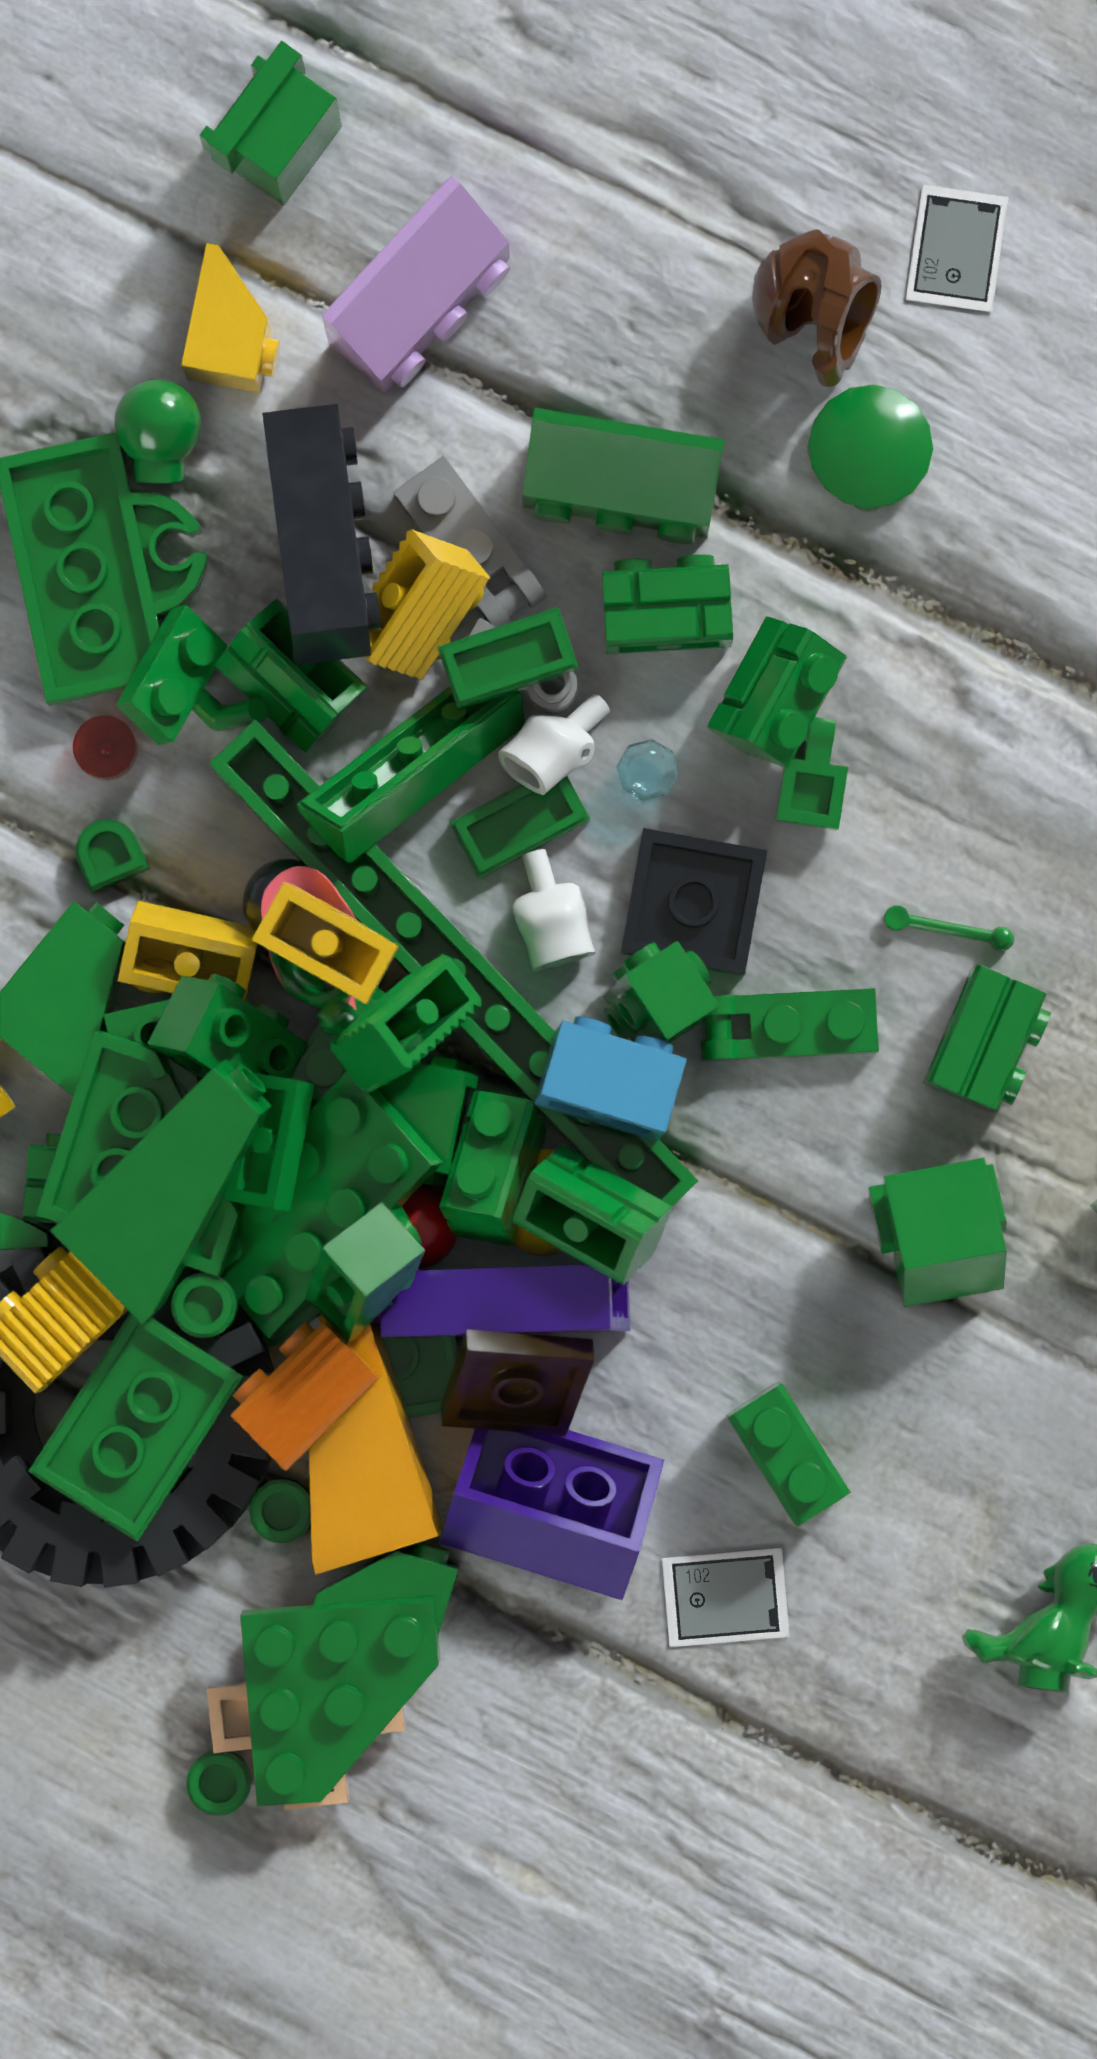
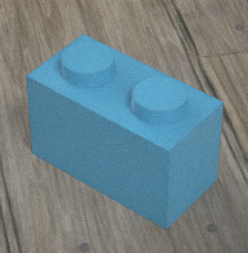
M578 1016L575 1017L573 1023L562 1020L555 1031L534 1104L657 1142L666 1133L687 1058L672 1054L674 1047L657 1038L637 1036L635 1042L610 1035L612 1027L595 1019Z

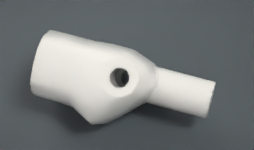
M592 694L567 718L548 712L532 715L526 720L518 735L498 752L500 764L517 782L535 793L544 795L568 774L583 767L591 760L594 755L595 745L593 738L588 732L610 712L607 703L599 695Z
M546 849L522 855L531 891L516 899L512 908L518 929L527 947L532 971L555 968L596 954L588 928L586 907L580 887L573 883L555 884Z

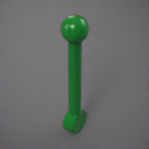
M900 905L889 907L884 915V923L892 931H900L905 927L988 942L998 951H1006L1014 943L1013 932L1004 926H999L992 931L910 915Z

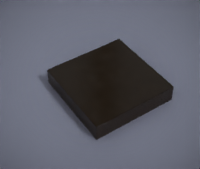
M466 1329L441 1403L442 1426L567 1435L595 1361L593 1339Z

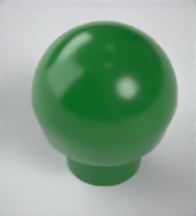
M152 379L138 383L123 395L117 405L114 426L119 444L126 454L134 459V481L171 483L185 480L184 458L192 452L198 443L202 420L199 407L192 395L174 382Z

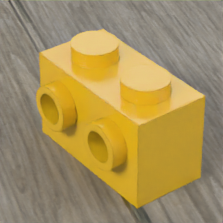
M137 901L129 923L118 981L132 984L135 988L144 992L166 994L174 992L181 976L209 980L211 974H218L242 986L246 990L243 997L246 1000L258 943L252 940L255 932L250 925Z

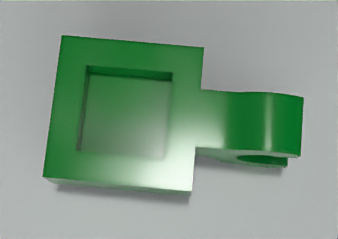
M815 717L805 738L803 760L793 758L788 768L783 767L775 821L839 830L848 767L830 764L836 720Z

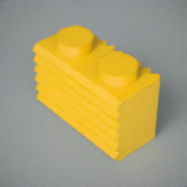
M415 530L406 531V540L400 542L399 551L393 552L392 561L386 562V571L380 572L379 581L373 583L372 592H377L381 630L369 632L371 656H366V659L375 666L378 664L384 669L388 667L393 672L397 670L402 675L406 673L410 677L415 676L422 681L433 663L441 659L437 647L450 643L451 636L467 612L474 609L480 603L484 594V587L491 577L467 549Z
M62 1246L52 1252L33 1271L40 1281L21 1298L13 1291L0 1301V1357L34 1393H40L46 1389L128 1311L71 1252L68 1253Z

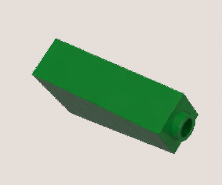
M225 1059L214 1067L51 1230L67 1249L142 1324L164 1305L272 1106L262 1096L266 1092L263 1083L251 1070L242 1064H237L233 1067Z

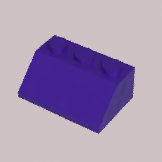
M474 1429L439 1543L623 1601L640 1553L664 1459L568 1430L567 1435Z

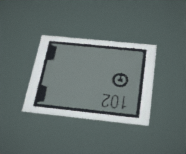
M922 185L906 300L992 313L1009 197Z
M782 1548L662 1558L669 1647L790 1637Z

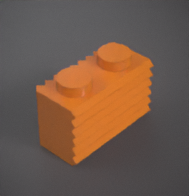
M305 1322L279 1348L287 1359L270 1376L261 1368L258 1369L233 1394V1397L241 1405L231 1414V1417L285 1471L381 1377L327 1322H323L316 1330Z

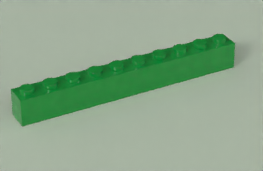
M255 719L209 762L214 773L298 860L307 867L320 871L332 882L343 900L352 910L357 921L399 946L393 960L408 975L430 963L435 958L437 959L442 954L449 956L481 998V1007L476 1009L474 1014L467 1017L466 1021L459 1024V1028L528 1100L535 1102L555 1034L553 1028L376 844L350 863L343 860L333 851L300 814L297 808V803L317 789L319 785ZM536 1105L538 1111L580 1155L585 1157L586 1161L598 1164L671 1206L675 1205L699 1181L660 1140L655 1142Z

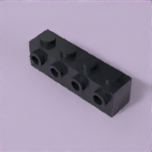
M338 404L262 413L295 665L371 656L369 632L381 630L377 592L364 593L362 576L373 574L369 536L356 538L354 521L366 519L361 481L349 482L347 466L358 465L354 428H341Z

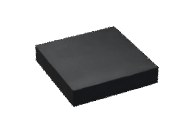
M643 828L620 954L632 956L653 942L662 951L678 941L685 953L690 950L696 953L708 970L744 976L767 850Z

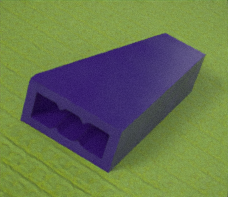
M589 1265L417 1271L410 1288L400 1291L391 1300L393 1305L382 1310L373 1319L374 1325H381V1337L390 1338L464 1336L466 1329L522 1334L631 1331L629 1280L622 1285Z

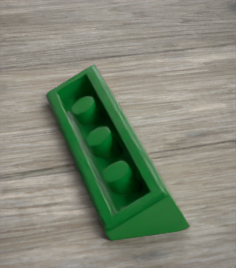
M449 686L297 803L298 811L339 857L348 863L353 862L521 730L525 722L521 692L516 690L458 710Z

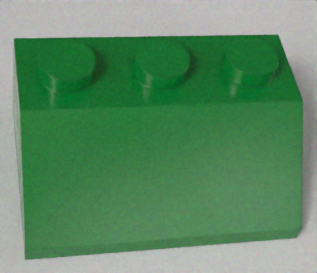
M534 408L522 492L523 508L534 509L533 517L547 522L566 524L570 523L571 516L595 519V527L607 532L630 534L632 533L633 526L658 530L657 538L678 544H693L695 536L708 538L725 439Z

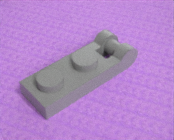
M444 455L393 491L394 497L421 533L467 549L491 577L489 580L503 571L512 582L510 586L496 596L486 586L484 587L483 597L476 606V609L485 621L495 627L510 623L512 621L509 616L524 605L528 604L532 608L547 597L546 592L536 577L524 565Z

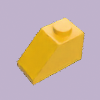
M206 243L181 363L182 369L188 380L260 393L263 377H274L280 352V340L272 339L273 333L267 316L220 246Z
M283 882L252 938L253 941L365 1004H368L399 948L398 945L351 916L301 888Z

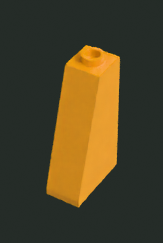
M322 1315L318 1316L321 1324L327 1322ZM373 1321L349 1345L381 1377L309 1448L312 1564L316 1575L437 1537L444 1528L413 1428L406 1413L404 1400L395 1378V1372L383 1337H381L380 1326L374 1325Z

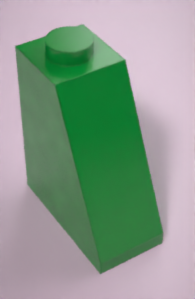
M73 901L0 991V1038L72 1097L74 1096L94 1031L100 1030L107 1033L104 1014L112 1013L120 986L118 976L125 947V941L118 936V933L125 925L96 901L88 911Z

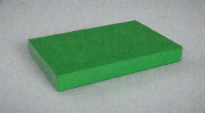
M130 1312L28 1472L138 1542L245 1376L153 1317H150L142 1324Z

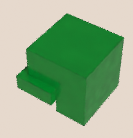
M281 40L267 60L259 55L251 64L253 78L217 127L213 130L206 125L199 136L203 149L210 153L213 161L232 174L235 171L284 206L342 128L337 98L305 76L306 71L302 54Z
M435 1055L432 1056L431 1065L417 1063L413 1066L412 1070L379 1087L378 1090L443 1162L423 1184L445 1189L459 1142L469 1088L476 1089L479 1076L472 1074L473 1066L457 1059Z
M985 1157L884 1176V1184L868 1187V1197L881 1254L894 1252V1265L904 1307L1004 1289L1007 1250L1002 1232L1006 1231L1007 1220L994 1165H986Z

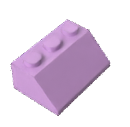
M452 175L321 315L329 346L383 394L394 383L401 388L408 384L423 367L426 359L421 354L437 337L443 342L448 340L460 328L468 316L464 307L479 291L485 296L494 291L510 270V267L506 264L510 259L508 240L462 184Z

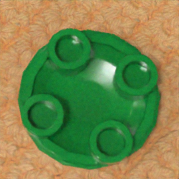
M872 384L848 388L828 400L813 421L807 451L811 460V467L825 490L843 503L853 505L858 510L870 512L880 507L893 505L915 491L928 473L933 453V443L930 425L916 403L898 390Z

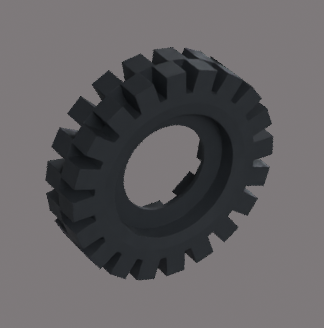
M61 1243L48 1248H38L11 1261L12 1265L0 1273V1301L13 1291L22 1298L40 1281L33 1271L60 1246L70 1253L67 1247ZM185 1266L165 1304L151 1317L245 1376L236 1391L260 1368L270 1376L275 1370L268 1346L263 1345L254 1323L239 1304L233 1323L219 1335L199 1338L187 1334L177 1325L171 1309L175 1289L187 1277L198 1273H206ZM128 1310L96 1341H112L129 1316L130 1311ZM0 1357V1551L3 1552L1 1559L28 1574L37 1571L51 1576V1582L83 1587L86 1584H104V1588L136 1584L143 1579L162 1576L187 1564L214 1545L239 1520L251 1504V1499L259 1484L264 1481L272 1457L231 1417V1414L241 1405L232 1395L142 1538L137 1542L28 1472L44 1448L35 1424L34 1405L37 1393H34Z

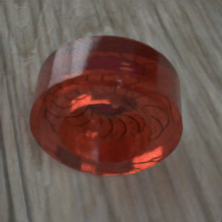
M107 715L93 717L84 722L74 736V758L80 768L95 779L104 781L118 779L133 767L137 758L138 745L135 735L118 718Z

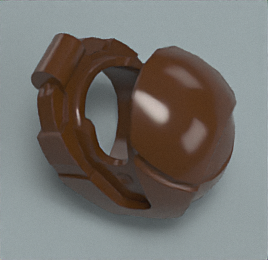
M815 229L779 245L778 250H772L762 260L754 276L752 291L753 308L758 325L767 339L774 345L795 336L805 325L815 324L817 326L818 349L813 355L812 364L818 382L825 387H833L840 382L844 369L850 370L866 336V330L879 303L882 283L879 276L862 268L858 248L835 236L830 238L828 234H823L820 230Z

